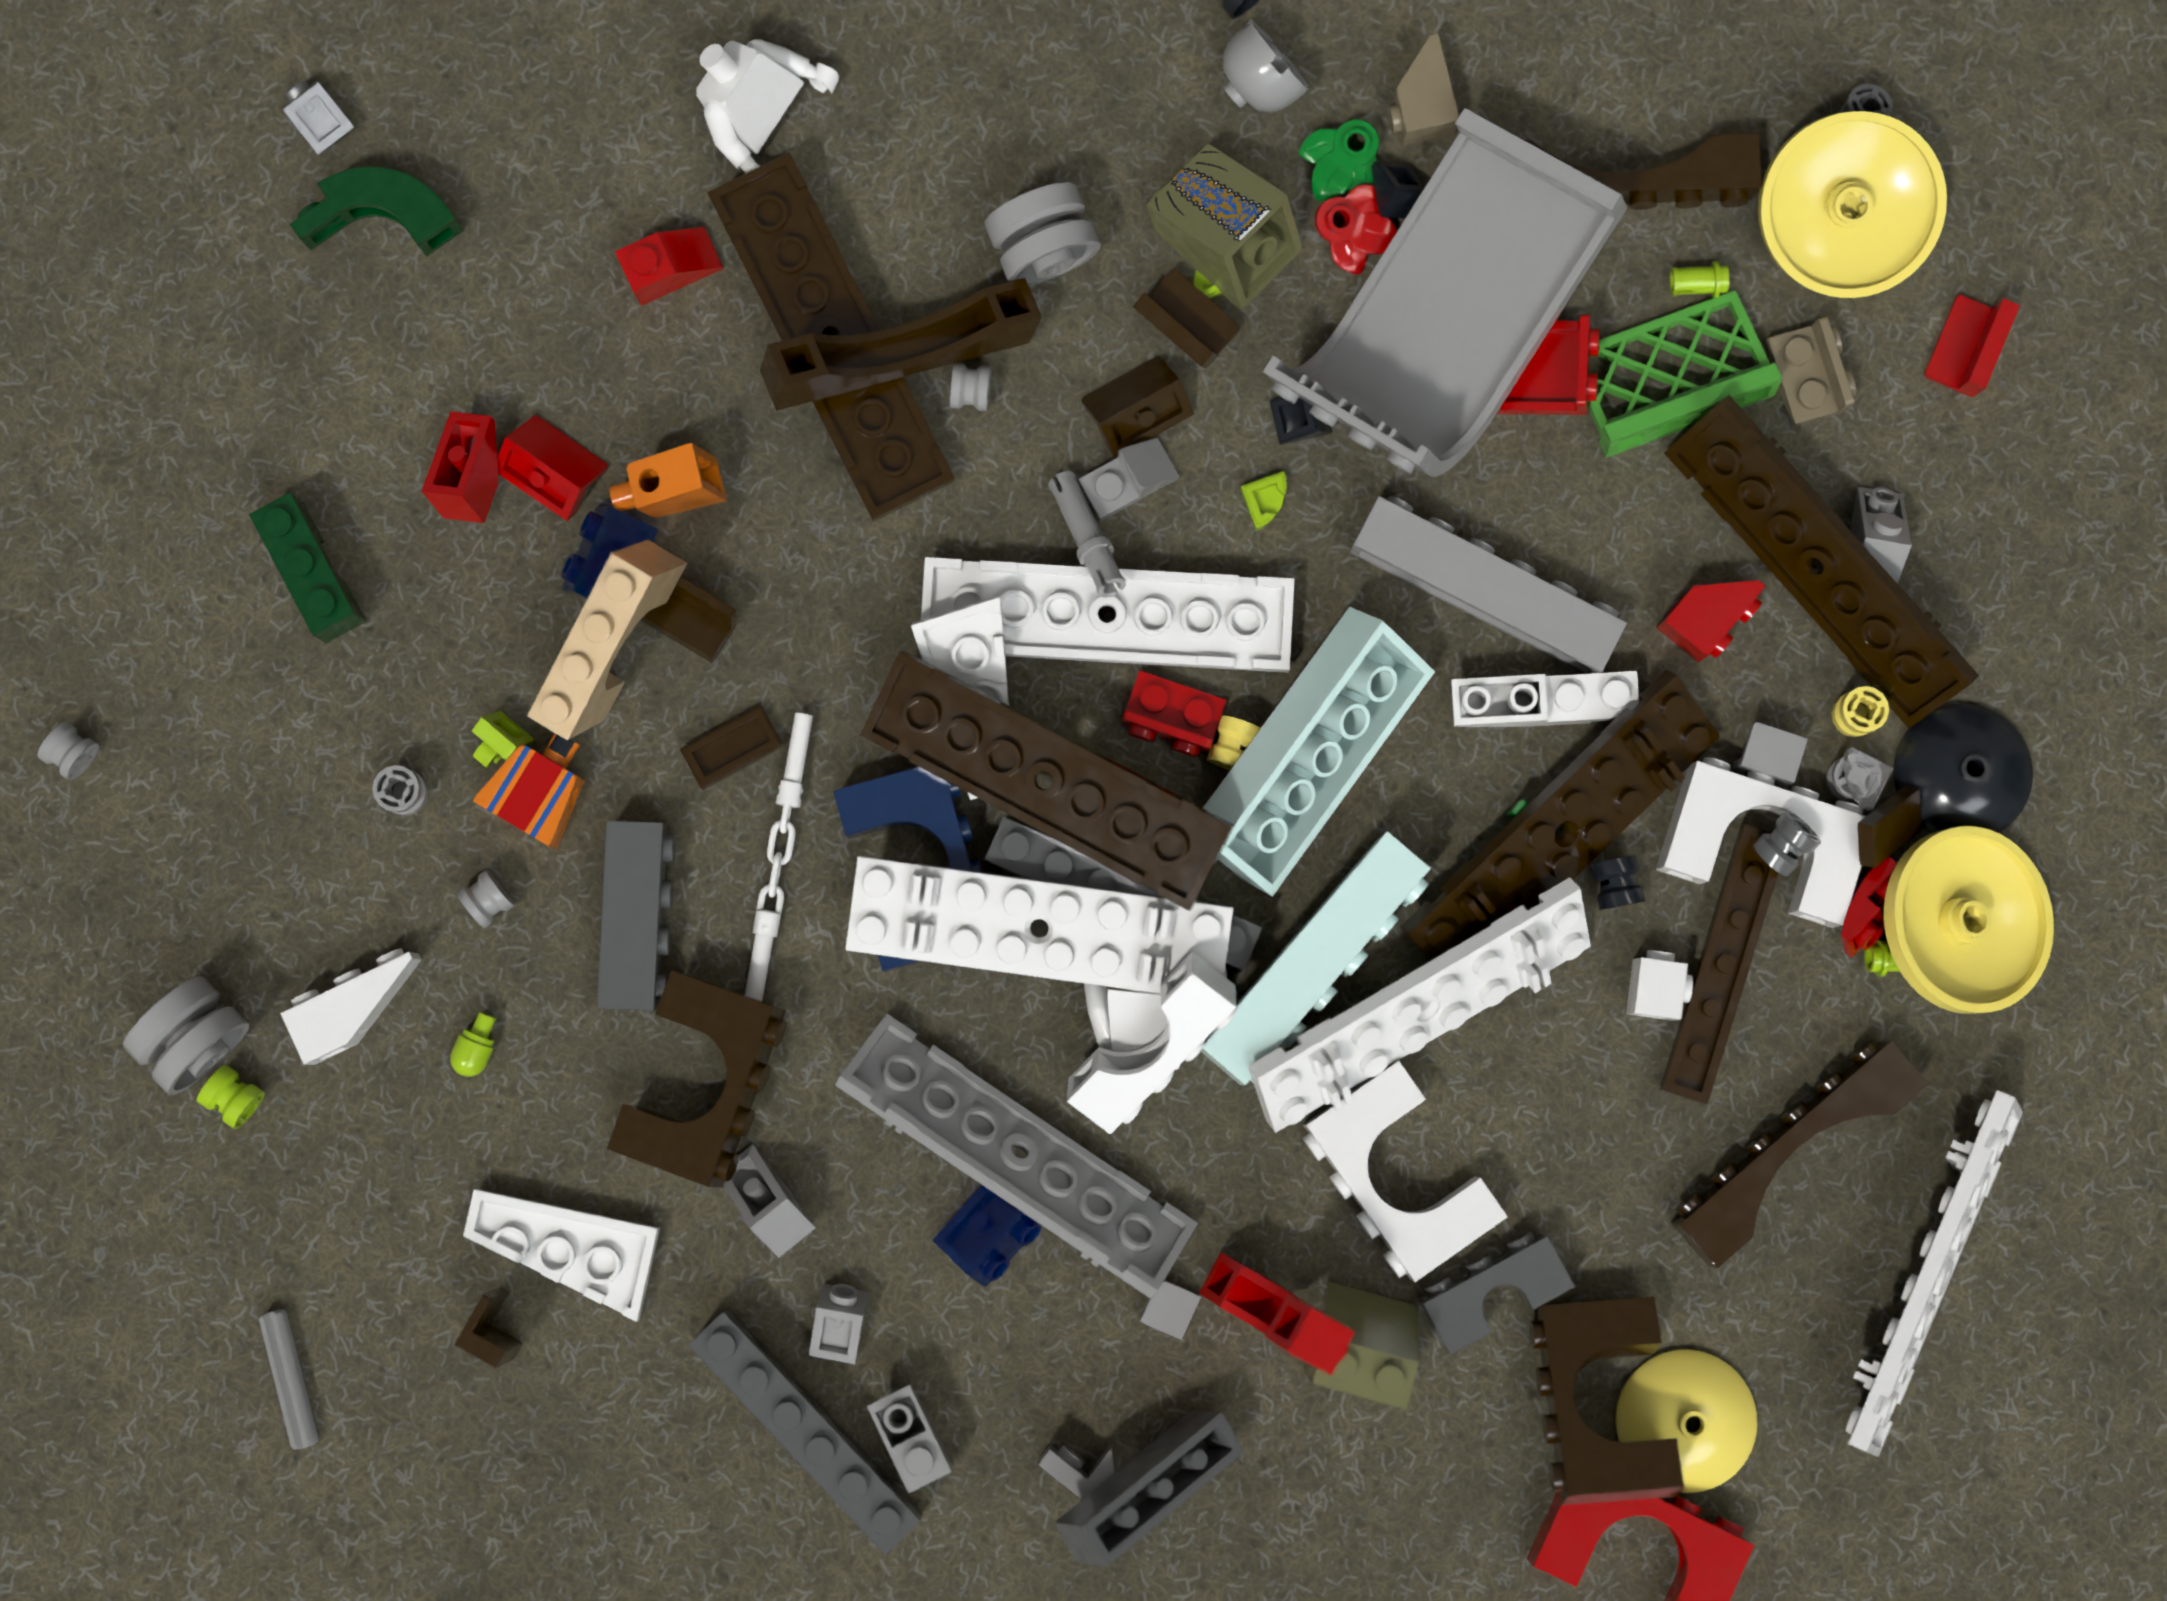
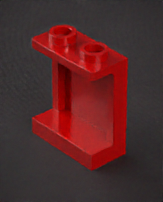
M1580 315V321H1555L1497 414L1588 415V401H1597L1598 374L1589 373L1590 356H1599L1600 328H1591L1590 315Z

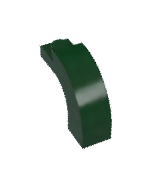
M382 167L348 169L318 182L317 185L327 198L321 203L313 202L305 206L298 213L297 219L289 224L299 239L312 251L357 220L368 217L387 218L403 226L426 257L464 231L446 205L428 186L408 174Z

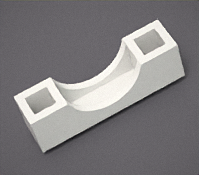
M1193 952L1161 983V1008L1168 1019V1024L1159 1038L1142 1049L1129 1052H1116L1099 1047L1068 1078L1067 1102L1109 1134L1122 1122L1124 1124L1130 1123L1141 1110L1143 1101L1153 1091L1155 1093L1161 1092L1172 1079L1174 1070L1184 1060L1187 1062L1193 1060L1203 1048L1205 1039L1216 1028L1221 1030L1226 1027L1237 1011L1235 985Z

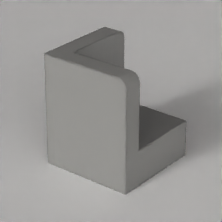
M1756 722L1751 726L1742 757L1734 761L1731 770L1745 775L1748 772L1764 774L1774 778L1775 785L1786 787L1795 782L1808 739Z

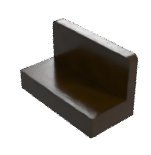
M1176 269L1170 270L1150 295L1144 293L1133 305L1134 309L1205 369L1212 364L1241 328L1235 320Z
M1161 357L1151 359L1081 399L1084 408L1096 422L1104 442L1114 458L1118 457V450L1147 441L1194 415L1180 379Z
M681 576L667 603L650 610L640 620L711 663L714 662L737 626L736 610Z
M502 1287L482 1295L454 1344L494 1368L514 1360L523 1342L491 1325L509 1291Z

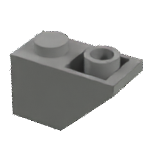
M1858 487L1855 495L1850 531L1898 584L1912 546L1903 494L1895 493L1890 489L1882 487L1874 489Z
M911 1384L867 1405L908 1494L952 1472L954 1464L931 1417Z

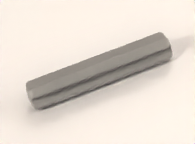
M278 1309L264 1313L259 1317V1323L290 1445L293 1449L312 1446L318 1442L319 1438L287 1312L284 1309Z

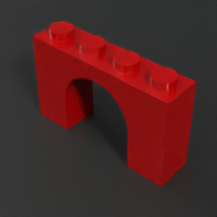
M1557 1492L1526 1559L1532 1566L1577 1587L1593 1550L1606 1529L1615 1522L1627 1517L1647 1516L1662 1521L1669 1528L1678 1549L1677 1572L1664 1601H1730L1755 1545L1742 1537L1745 1530L1743 1527L1718 1516L1714 1524L1699 1516L1701 1507L1679 1496H1675L1672 1503L1663 1498L1562 1505L1560 1492Z

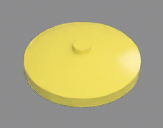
M1867 111L1835 113L1817 119L1801 128L1782 145L1773 157L1764 175L1759 194L1758 216L1760 230L1771 257L1783 272L1795 282L1817 293L1833 297L1857 298L1870 296L1901 283L1913 274L1928 258L1938 241L1944 225L1947 208V189L1944 174L1935 153L1921 135L1911 127L1895 118L1880 113Z
M1961 826L1931 833L1918 840L1903 854L1888 882L1884 902V926L1888 946L1903 977L1927 1001L1945 1010L1962 1014L1994 1012L2007 1008L2021 1000L2031 991L2042 976L2053 944L2054 919L2051 900L2043 878L2035 864L2010 839L1992 830L1974 826Z

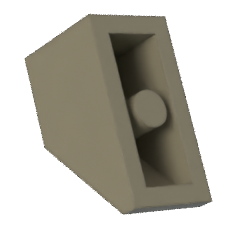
M1439 34L1428 37L1396 88L1392 105L1387 106V119L1392 133L1399 132L1402 146L1453 135L1457 129L1455 122L1459 118V113Z

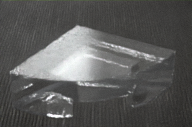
M1853 747L1847 748L1842 766L1847 785L1852 793L1851 795L1864 809L1868 811L1873 810L1893 768Z

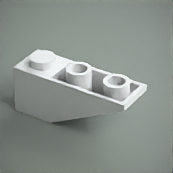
M402 948L396 949L376 959L378 967L364 974L361 973L360 969L352 970L334 979L336 987L322 994H319L318 990L314 989L292 999L293 1008L280 1014L303 1064L316 1065L357 1045L421 962L420 955L413 952L404 954Z

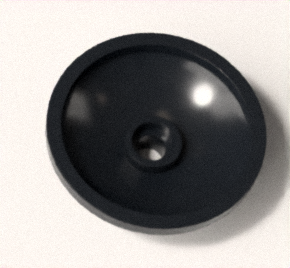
M1951 704L1937 708L1906 731L1896 750L1893 777L1897 792L1904 786L1920 789L1921 827L1928 832L1934 833L1955 827L1974 826L1999 833L2008 827L2023 811L2032 789L2033 765L2029 749L2023 737L2003 716L1978 705ZM1969 761H1973L1978 765L1979 774L1977 777H1972L1967 773L1966 766Z

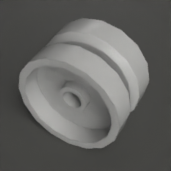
M1071 182L1054 183L1021 194L1001 205L984 221L985 229L993 248L1006 251L1000 258V265L1007 282L1025 278L1028 286L1042 283L1081 266L1094 257L1101 249V242L1093 223L1080 219L1085 212V204L1076 184Z
M202 976L186 981L158 1001L139 1019L123 1041V1048L139 1065L156 1063L152 1072V1079L168 1095H176L205 1077L235 1049L249 1030V1023L234 1007L227 1006L217 1009L220 993Z

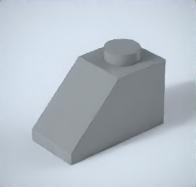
M752 1144L738 1155L739 1160L736 1171L730 1181H725L724 1187L749 1228L779 1258L816 1227L800 1202L759 1150Z

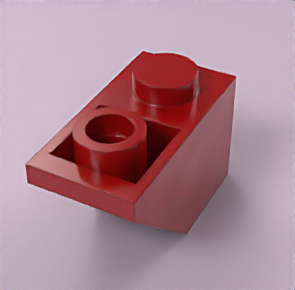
M1759 580L1693 586L1682 595L1656 628L1698 663L1709 655L1716 659L1733 640L1734 637L1728 632L1738 619L1745 624L1762 605L1763 602L1757 596L1766 586Z

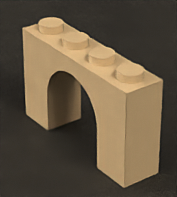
M648 539L612 552L527 716L566 740L603 722L625 683L624 680L609 672L616 655L641 618L650 610L667 603L687 563Z

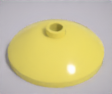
M1676 1349L1649 1358L1629 1376L1617 1401L1615 1425L1619 1442L1677 1438L1684 1488L1680 1492L1695 1493L1723 1484L1742 1468L1755 1443L1757 1412L1753 1396L1747 1384L1729 1364L1706 1352ZM1691 1416H1697L1700 1419V1427L1694 1433H1689L1685 1427L1687 1419Z

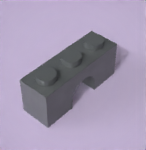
M1531 1231L1526 1232L1509 1241L1506 1245L1510 1251L1495 1259L1492 1258L1490 1253L1483 1255L1465 1266L1468 1274L1453 1282L1449 1276H1446L1424 1288L1427 1296L1418 1300L1447 1353L1451 1355L1492 1333L1484 1318L1482 1309L1484 1298L1492 1288L1502 1284L1513 1285L1521 1294L1525 1304L1532 1309H1536L1575 1287L1548 1236L1539 1234L1534 1237Z

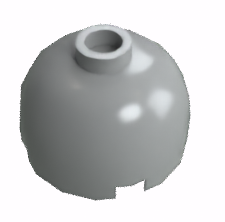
M1250 20L1243 26L1226 46L1223 54L1222 68L1229 82L1223 88L1240 108L1248 103L1260 112L1271 113L1286 108L1298 100L1309 88L1305 79L1284 52L1282 54L1272 43L1271 37L1253 20Z

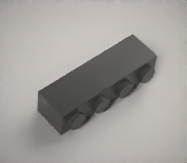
M606 821L597 997L598 1009L657 1011L669 975L662 974V955L670 954L671 928L664 927L665 908H672L674 897L673 881L666 880L667 862H674L676 837L675 834H668L669 826L664 823Z
M1191 1410L1054 1523L1077 1563L1108 1567L1238 1458L1244 1450L1222 1412Z

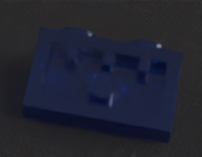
M598 506L595 512L590 511L580 527L579 536L583 537L577 554H570L563 566L561 578L565 579L562 590L588 599L610 554L647 539L653 542L658 529L610 506Z
M982 1185L937 1234L933 1241L970 1278L985 1287L991 1281L999 1279L1007 1271L1010 1260L1023 1246L1029 1245L1038 1237L1042 1225Z

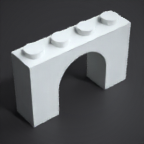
M1704 757L1703 762L1696 761L1687 768L1656 870L1697 884L1709 882L1723 835L1728 825L1736 816L1743 811L1752 809L1770 811L1779 816L1786 810L1791 811L1814 830L1821 843L1812 853L1803 854L1802 868L1788 914L1830 928L1843 926L1862 866L1859 861L1857 823L1866 817L1862 815L1864 809L1844 801H1836L1835 806L1819 801V793L1803 787L1792 786L1791 791L1774 786L1775 779L1764 774L1748 772L1747 777L1730 772L1731 765L1718 759Z
M1396 1061L1386 1067L1379 1075L1370 1077L1350 1091L1353 1102L1346 1105L1343 1099L1340 1098L1343 1106L1341 1109L1336 1111L1333 1105H1330L1304 1123L1303 1126L1309 1134L1302 1139L1317 1161L1326 1157L1335 1173L1329 1178L1345 1200L1353 1196L1362 1212L1356 1215L1368 1235L1372 1239L1380 1235L1389 1248V1251L1383 1256L1399 1278L1407 1274L1410 1280L1417 1282L1508 1216L1483 1180L1475 1176L1436 1204L1419 1211L1397 1210L1385 1203L1375 1192L1368 1174V1156L1373 1142L1386 1127L1426 1100L1400 1061Z

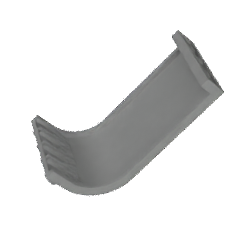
M1464 108L1455 122L1460 133L1330 338L1314 356L1299 367L1289 369L1281 360L1272 356L1263 371L1274 382L1271 390L1285 400L1295 404L1298 398L1303 399L1313 405L1309 413L1331 427L1335 425L1336 421L1341 422L1351 428L1347 436L1371 451L1375 444L1391 452L1387 460L1401 470L1411 474L1414 468H1417L1430 477L1440 476L1455 466L1487 429L1628 208L1622 194Z

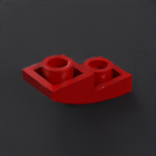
M1891 857L1885 859L1876 868L1871 869L1849 905L1842 927L1841 939L1844 952L1850 958L1861 948L1863 950L1871 948L1883 933L1882 912L1878 906L1882 905L1884 907L1888 882L1897 865V862Z

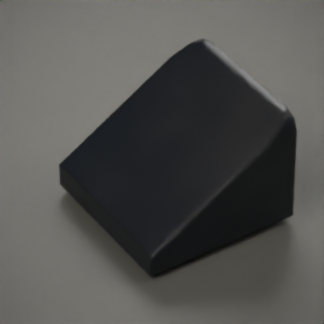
M1374 161L1371 170L1379 214L1385 218L1406 219L1423 192L1425 185L1409 163Z
M1282 397L1269 401L1280 445L1333 433L1331 426L1309 413L1313 405L1303 399L1298 398L1295 404Z

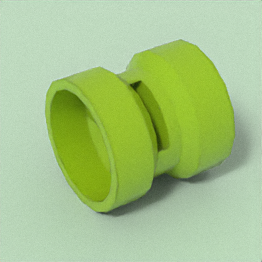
M223 1065L208 1079L196 1100L207 1110L218 1109V1112L222 1114L223 1122L232 1129L237 1130L247 1122L261 1104L265 1092L254 1084L246 1085L244 1082L239 1083V1073L229 1065Z

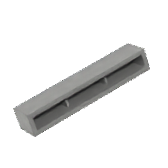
M1380 496L1378 497L1350 551L1351 554L1586 674L1603 672L1627 624L1625 621L1617 618L1619 615L1617 610L1602 602L1594 601L1591 605L1576 597L1578 592L1561 581L1553 580L1550 584L1536 577L1537 571L1520 560L1512 559L1509 563L1495 556V549L1481 540L1471 538L1468 542L1454 535V528L1440 519L1430 517L1427 521L1413 514V507L1399 498L1389 496L1386 500Z

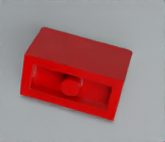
M1958 295L1954 299L1924 371V377L1971 398L1975 397L1988 385L2020 305L2003 298L1991 308L1963 295Z
M536 415L505 437L497 458L498 474L565 521H569L576 515L587 488L604 475L608 467L606 462Z

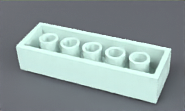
M1352 607L1347 609L1203 807L1235 825L1218 860L1239 878L1272 897L1435 673L1383 620Z
M1388 831L1374 842L1236 1003L1237 1011L1230 1023L1221 1030L1216 1028L1206 1038L1201 1052L1239 1085H1246L1249 1081L1253 1083L1248 1066L1273 1052L1280 1045L1283 1048H1289L1297 1040V1037L1307 1027L1301 1022L1310 1009L1316 1013L1317 1011L1320 1012L1337 992L1331 986L1340 974L1346 978L1356 971L1368 956L1362 950L1370 939L1375 943L1378 940H1382L1399 920L1392 913L1400 904L1406 908L1421 895L1429 885L1423 877L1431 868Z

